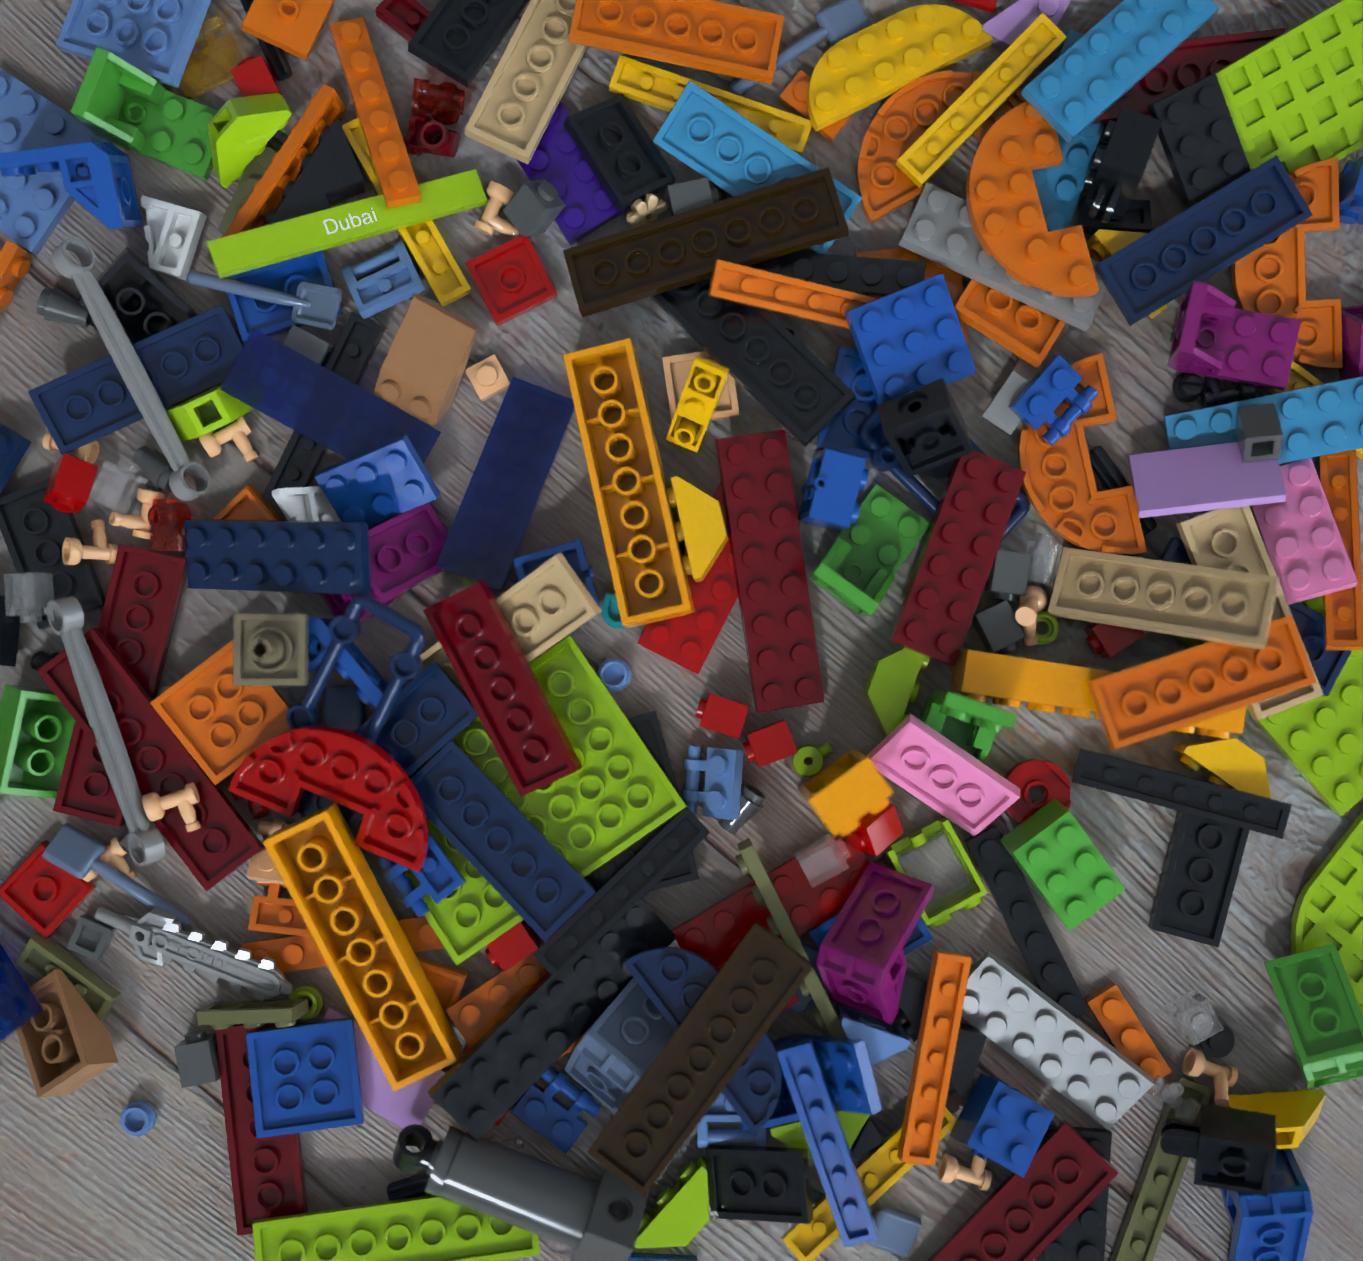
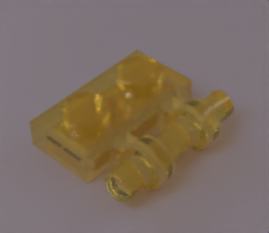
M220 15L210 20L204 19L195 44L206 39L209 46L190 55L180 81L184 94L190 100L234 78L230 70L237 67L238 63L244 59L231 35L218 40L215 33L227 28Z

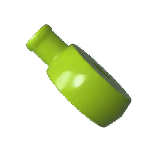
M828 742L819 748L813 745H802L797 748L798 753L792 756V766L801 776H815L823 768L824 756L833 752ZM811 757V763L805 764L804 759Z

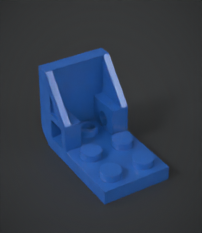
M84 142L0 153L2 177L36 175L35 168L37 172H61L65 191L109 229L143 226L129 156L112 143Z
M309 617L308 672H317L330 645L332 637L329 633V624L333 619ZM351 641L345 644L335 668L346 680L351 678L359 687L356 693L368 707L374 705L377 708L388 683L357 645Z
M796 1034L773 1041L777 1049L778 1046L811 1037L836 1110L873 1115L882 1110L864 1039ZM782 1067L781 1089L777 1105L773 1114L761 1129L800 1120ZM741 1119L743 1129L750 1131V1129Z
M1278 1149L1276 1150L1268 1197L1221 1189L1224 1206L1233 1226L1228 1261H1303L1313 1216L1310 1189L1292 1150Z

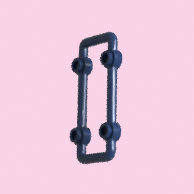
M876 407L862 421L857 433L861 444L871 453L870 462L872 466L880 472L890 471L935 516L940 501L914 476L907 477L889 443L881 444L871 434L881 422L878 408ZM970 439L973 450L978 451V452H980V453H982V454H985V453ZM1021 489L1015 502L1016 507L1012 510L1001 542L1027 515L1030 509V501Z
M358 595L354 597L345 613L335 617L329 624V633L332 640L303 701L291 707L287 712L286 719L290 727L289 730L304 726H315L318 722L319 717L316 704L345 644L357 639L360 635L361 623L358 618L362 609H365L411 637L407 648L396 653L391 658L390 669L393 676L362 736L375 743L406 680L417 675L422 668V659L419 656L425 643V633L422 627L371 596Z

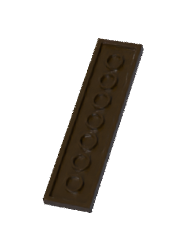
M829 167L571 247L563 250L580 314L582 317H586L712 278L716 260L742 266H751L848 236L849 231Z
M756 921L587 1153L645 1197L814 968V964Z

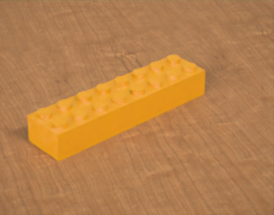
M631 338L564 354L563 358L622 625L631 628L695 613L635 345Z
M961 650L956 665L953 666L950 690L957 691L960 696L978 702H986V696L993 697L992 704L1020 708L1021 701L1027 702L1026 709L1055 713L1057 706L1061 707L1060 714L1090 718V713L1095 712L1094 719L1100 720L1087 682L1116 672L974 650ZM1246 706L1172 731L1194 734L1196 727L1197 735L1229 739L1230 732L1243 734Z
M335 802L273 832L263 843L393 1091H396L457 1062L463 1046L360 847L355 845L356 840Z

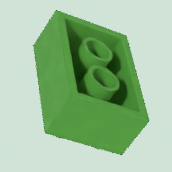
M1055 798L1000 839L1003 846L1044 902L1069 931L1125 890L1123 884L1070 810Z

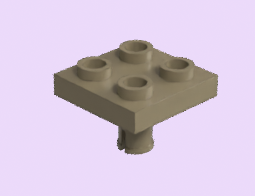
M234 614L233 685L308 686L309 614Z

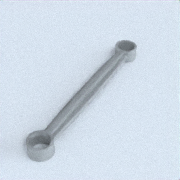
M68 238L53 250V265L61 275L74 280L119 373L173 469L169 477L171 491L177 498L183 501H192L208 492L211 486L210 475L199 463L190 462L142 362L93 275L91 268L95 265L96 260L93 249L80 238ZM66 250L73 252L79 258L81 267L70 261ZM184 472L194 479L196 491L189 488L185 483Z
M74 596L51 600L47 604V618L52 630L58 635L61 634L89 725L92 727L97 740L98 751L130 831L127 844L131 858L140 867L160 861L165 856L164 841L159 831L155 827L150 826L145 813L141 793L120 729L82 632L84 625L82 607Z

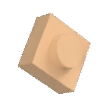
M495 354L465 369L482 402L512 387Z

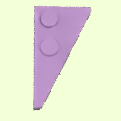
M1018 0L983 24L982 30L993 37L992 42L1006 50L1042 12L1057 26L1071 0Z

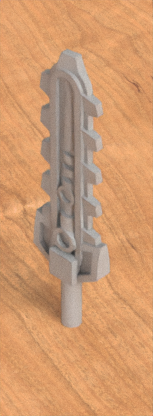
M102 907L95 913L94 920L130 934L129 942L133 943L140 960L160 966L169 965L172 960L183 963L184 970L191 974L196 969L206 972L207 979L214 983L219 978L229 981L230 988L238 993L243 987L254 991V998L261 1002L267 996L275 997L279 994L290 995L292 993L293 984L285 979L281 970L276 968L275 959L265 957L262 961H259L252 957V950L241 948L236 952L229 949L228 941L218 938L214 943L206 940L204 931L194 929L191 934L182 930L181 922L175 921L176 916L160 908L154 907L136 921Z

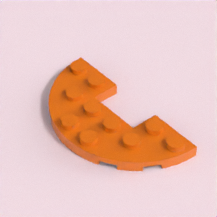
M946 70L920 77L899 89L878 110L865 133L857 161V189L859 196L862 197L860 203L869 225L919 198L926 182L919 188L895 165L897 160L983 72L974 70L973 73ZM1021 89L1016 90L973 134L979 144L991 126L1012 108L1027 101L1021 95Z
M1028 101L1023 102L1009 110L991 126L974 154L966 184V203L973 231L989 257L993 256L1007 270L1005 273L1026 287L1034 286L1051 292L1053 296L1059 297L1095 296L1099 292V287L1082 225L1048 232L1032 171L1059 166L1064 159L1056 130Z
M1338 158L1311 163L1288 174L1313 215L1231 265L1232 287L1239 309L1301 320L1293 361L1301 365L1322 369L1343 368L1341 299L1306 301L1304 233L1340 229Z
M1099 353L1071 365L1082 377V380L1074 389L1081 394L1090 385L1097 390L1098 395L1091 402L1092 407L1085 415L1080 414L1070 426L1071 431L1065 438L1060 437L1053 446H1050L1042 439V436L1050 429L1045 423L1037 430H1031L1023 423L1018 446L1019 469L1026 472L1022 484L1037 514L1054 532L1065 540L1088 551L1125 556L1143 555L1147 553L1132 485L1097 492L1083 428L1111 423L1117 420L1103 353ZM1064 399L1053 412L1060 417L1070 404Z

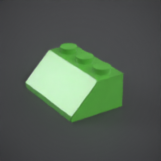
M5 684L0 705V794L56 798L75 720L53 691Z

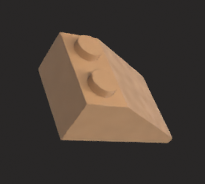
M417 294L414 296L383 362L373 395L434 427L452 407L479 328Z
M61 969L53 970L7 1002L38 1098L70 1094L118 1063L108 1030Z

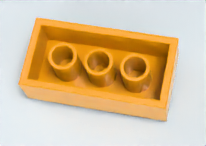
M854 749L849 750L797 788L833 836L838 833L845 836L860 825L858 821L860 817L868 811L872 815L881 811L890 803L888 797L894 793L871 760Z

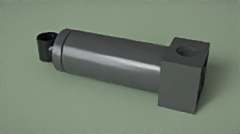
M417 1124L408 1125L400 1132L393 1152L394 1164L400 1171L412 1174L422 1170L427 1175H430L425 1192L437 1197L440 1195V1198L570 1246L574 1248L570 1261H627L634 1249L650 1192L649 1190L646 1196L643 1197L607 1168L604 1169L599 1181H595L481 1137L477 1141L468 1132L465 1131L463 1133V1130L453 1126L449 1127L444 1141L440 1139L438 1141L433 1139L430 1131L424 1126ZM406 1146H415L420 1152H411Z

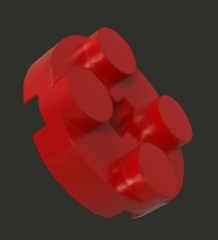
M1029 759L1016 764L1006 774L1005 779L1020 788V798L1005 810L1017 823L1021 824L1054 798L1069 810L1071 804L1070 781L1066 774L1055 764L1037 759ZM1041 785L1044 788L1041 792V795L1044 797L1041 802L1037 800L1030 802L1028 799L1030 795L1029 788L1031 786L1037 788Z

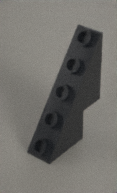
M339 120L335 121L332 126L326 125L318 139L320 145L314 154L308 153L300 166L301 174L296 182L291 180L287 184L282 194L283 202L277 210L272 209L268 213L263 226L331 208L330 204L365 193L364 178Z
M906 970L898 1012L905 1020L901 1025L903 1030L915 1042L918 1040L929 977ZM961 1022L948 1095L951 1097L957 1093L962 1099H967L987 1036L974 1026Z

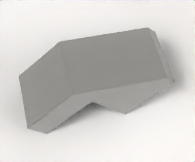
M1019 357L1005 382L992 397L982 417L1011 435L1021 419L1008 406L1041 370L1043 365L1041 364L1038 368H1035Z

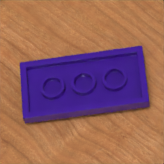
M560 101L529 164L517 159L516 161L529 181L546 179L547 182L556 188L558 196L566 206L554 221L571 246L626 212L627 207L617 211L563 125L566 118L570 115Z

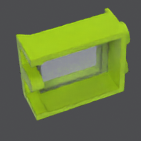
M943 816L890 844L884 850L895 871L933 884L934 894L921 915V919L926 926L930 924L939 926L952 918L950 913L962 907L964 910L971 909L982 902V896L988 894L952 825Z

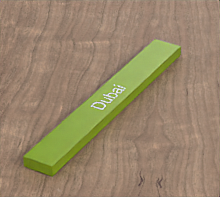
M473 169L418 184L421 193V202L387 209L383 194L207 241V246L218 277L221 279L486 205L488 200L477 170Z

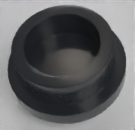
M1219 1022L1207 1024L1201 1030L1199 1044L1207 1055L1214 1058H1222L1232 1051L1235 1038L1229 1027Z

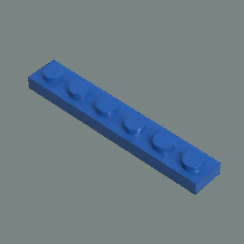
M811 1037L778 1046L776 1053L844 1248L878 1239V1230Z

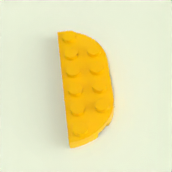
M922 4L906 8L840 40L822 55L810 79L807 92V108L815 132L896 93L899 89L920 77L938 72L989 47L993 37L982 30V24L962 10L940 4Z

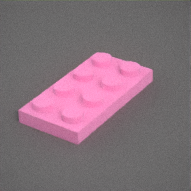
M1312 458L1280 466L1286 491L1285 502L1251 505L1249 507L1275 573L1279 577V583L1288 605L1356 587L1358 583Z
M911 713L867 755L879 773L974 837L1020 798V788Z

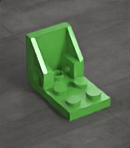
M96 47L70 113L96 136L107 139L115 146L202 180H209L213 166L207 124L219 110L165 90L153 77L113 53Z
M875 484L861 503L856 522L854 524L850 523L849 528L843 529L808 578L863 618L872 616L895 579L893 576L925 534L931 523L882 487Z
M931 689L924 702L919 720L984 763L990 752L996 732L1000 733L1002 727L1013 729L1017 715L949 691Z
M1335 943L1264 962L1289 1030V1037L1306 1089L1310 1090L1362 1077L1363 1015Z

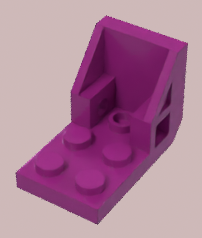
M1194 281L1181 299L1167 366L1180 372L1285 390L1288 384L1301 320L1236 309V300L1209 284Z
M429 502L368 530L371 593L364 595L371 596L386 606H390L406 591L459 564L464 559V556ZM320 593L334 617L344 614L351 600L358 596L355 594ZM362 609L358 620L362 625L375 615Z
M872 862L869 863L820 945L817 966L829 1000L888 1025L892 1024L898 1012L907 965L903 947L934 894L933 884Z

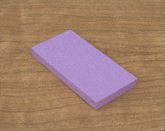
M1238 442L1129 455V467L1139 518L1285 502L1286 491L1278 459L1243 463Z
M331 1005L322 1021L352 1016ZM354 1018L363 1106L403 1129L408 1125H421L434 1102L427 1091L448 1070L442 1068L399 1090L393 1091L359 1024Z

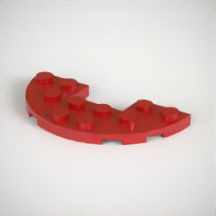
M304 726L282 732L264 742L248 755L232 778L228 791L290 818L298 811L304 789L364 814L356 838V846L417 872L424 867L428 848V827L423 804L414 784L391 755L372 741L356 733L329 726Z

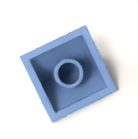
M836 1003L835 1011L847 1037L864 1039L871 1066L909 1048L911 1040L900 1024L892 1022L891 1025H888Z

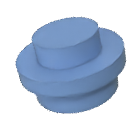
M619 658L605 660L597 671L601 681L610 692H618L625 689L631 680L629 665Z
M142 1100L129 1103L121 1112L120 1122L122 1129L132 1136L145 1135L155 1125L156 1113L154 1108L148 1102Z

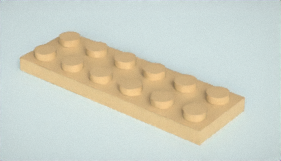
M576 0L530 1L465 127V136L529 164L588 47L569 42Z
M1249 506L1211 510L1176 524L1192 565L1277 576ZM1280 583L1271 621L1292 615ZM1306 649L1305 652L1317 683L1248 705L1253 720L1263 719L1324 695Z
M1063 547L1048 613L1050 616L1265 650L1280 581L1277 576Z
M561 552L496 599L528 663L601 612V609ZM437 642L420 655L422 668L413 679L435 661L440 664L468 697L440 642Z

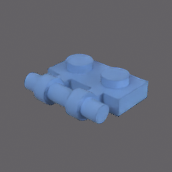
M688 745V756L684 758L683 769H686L685 789H682L681 798L684 800L687 808L694 815H697L698 802H703V816L728 820L739 819L744 750L707 747V758L703 760L701 759L702 746ZM700 771H706L704 790H699Z

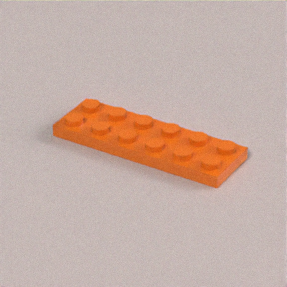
M576 0L569 42L771 85L785 16L714 0Z
M1292 615L1271 621L1265 650L1210 641L1087 682L1111 750L1317 683Z

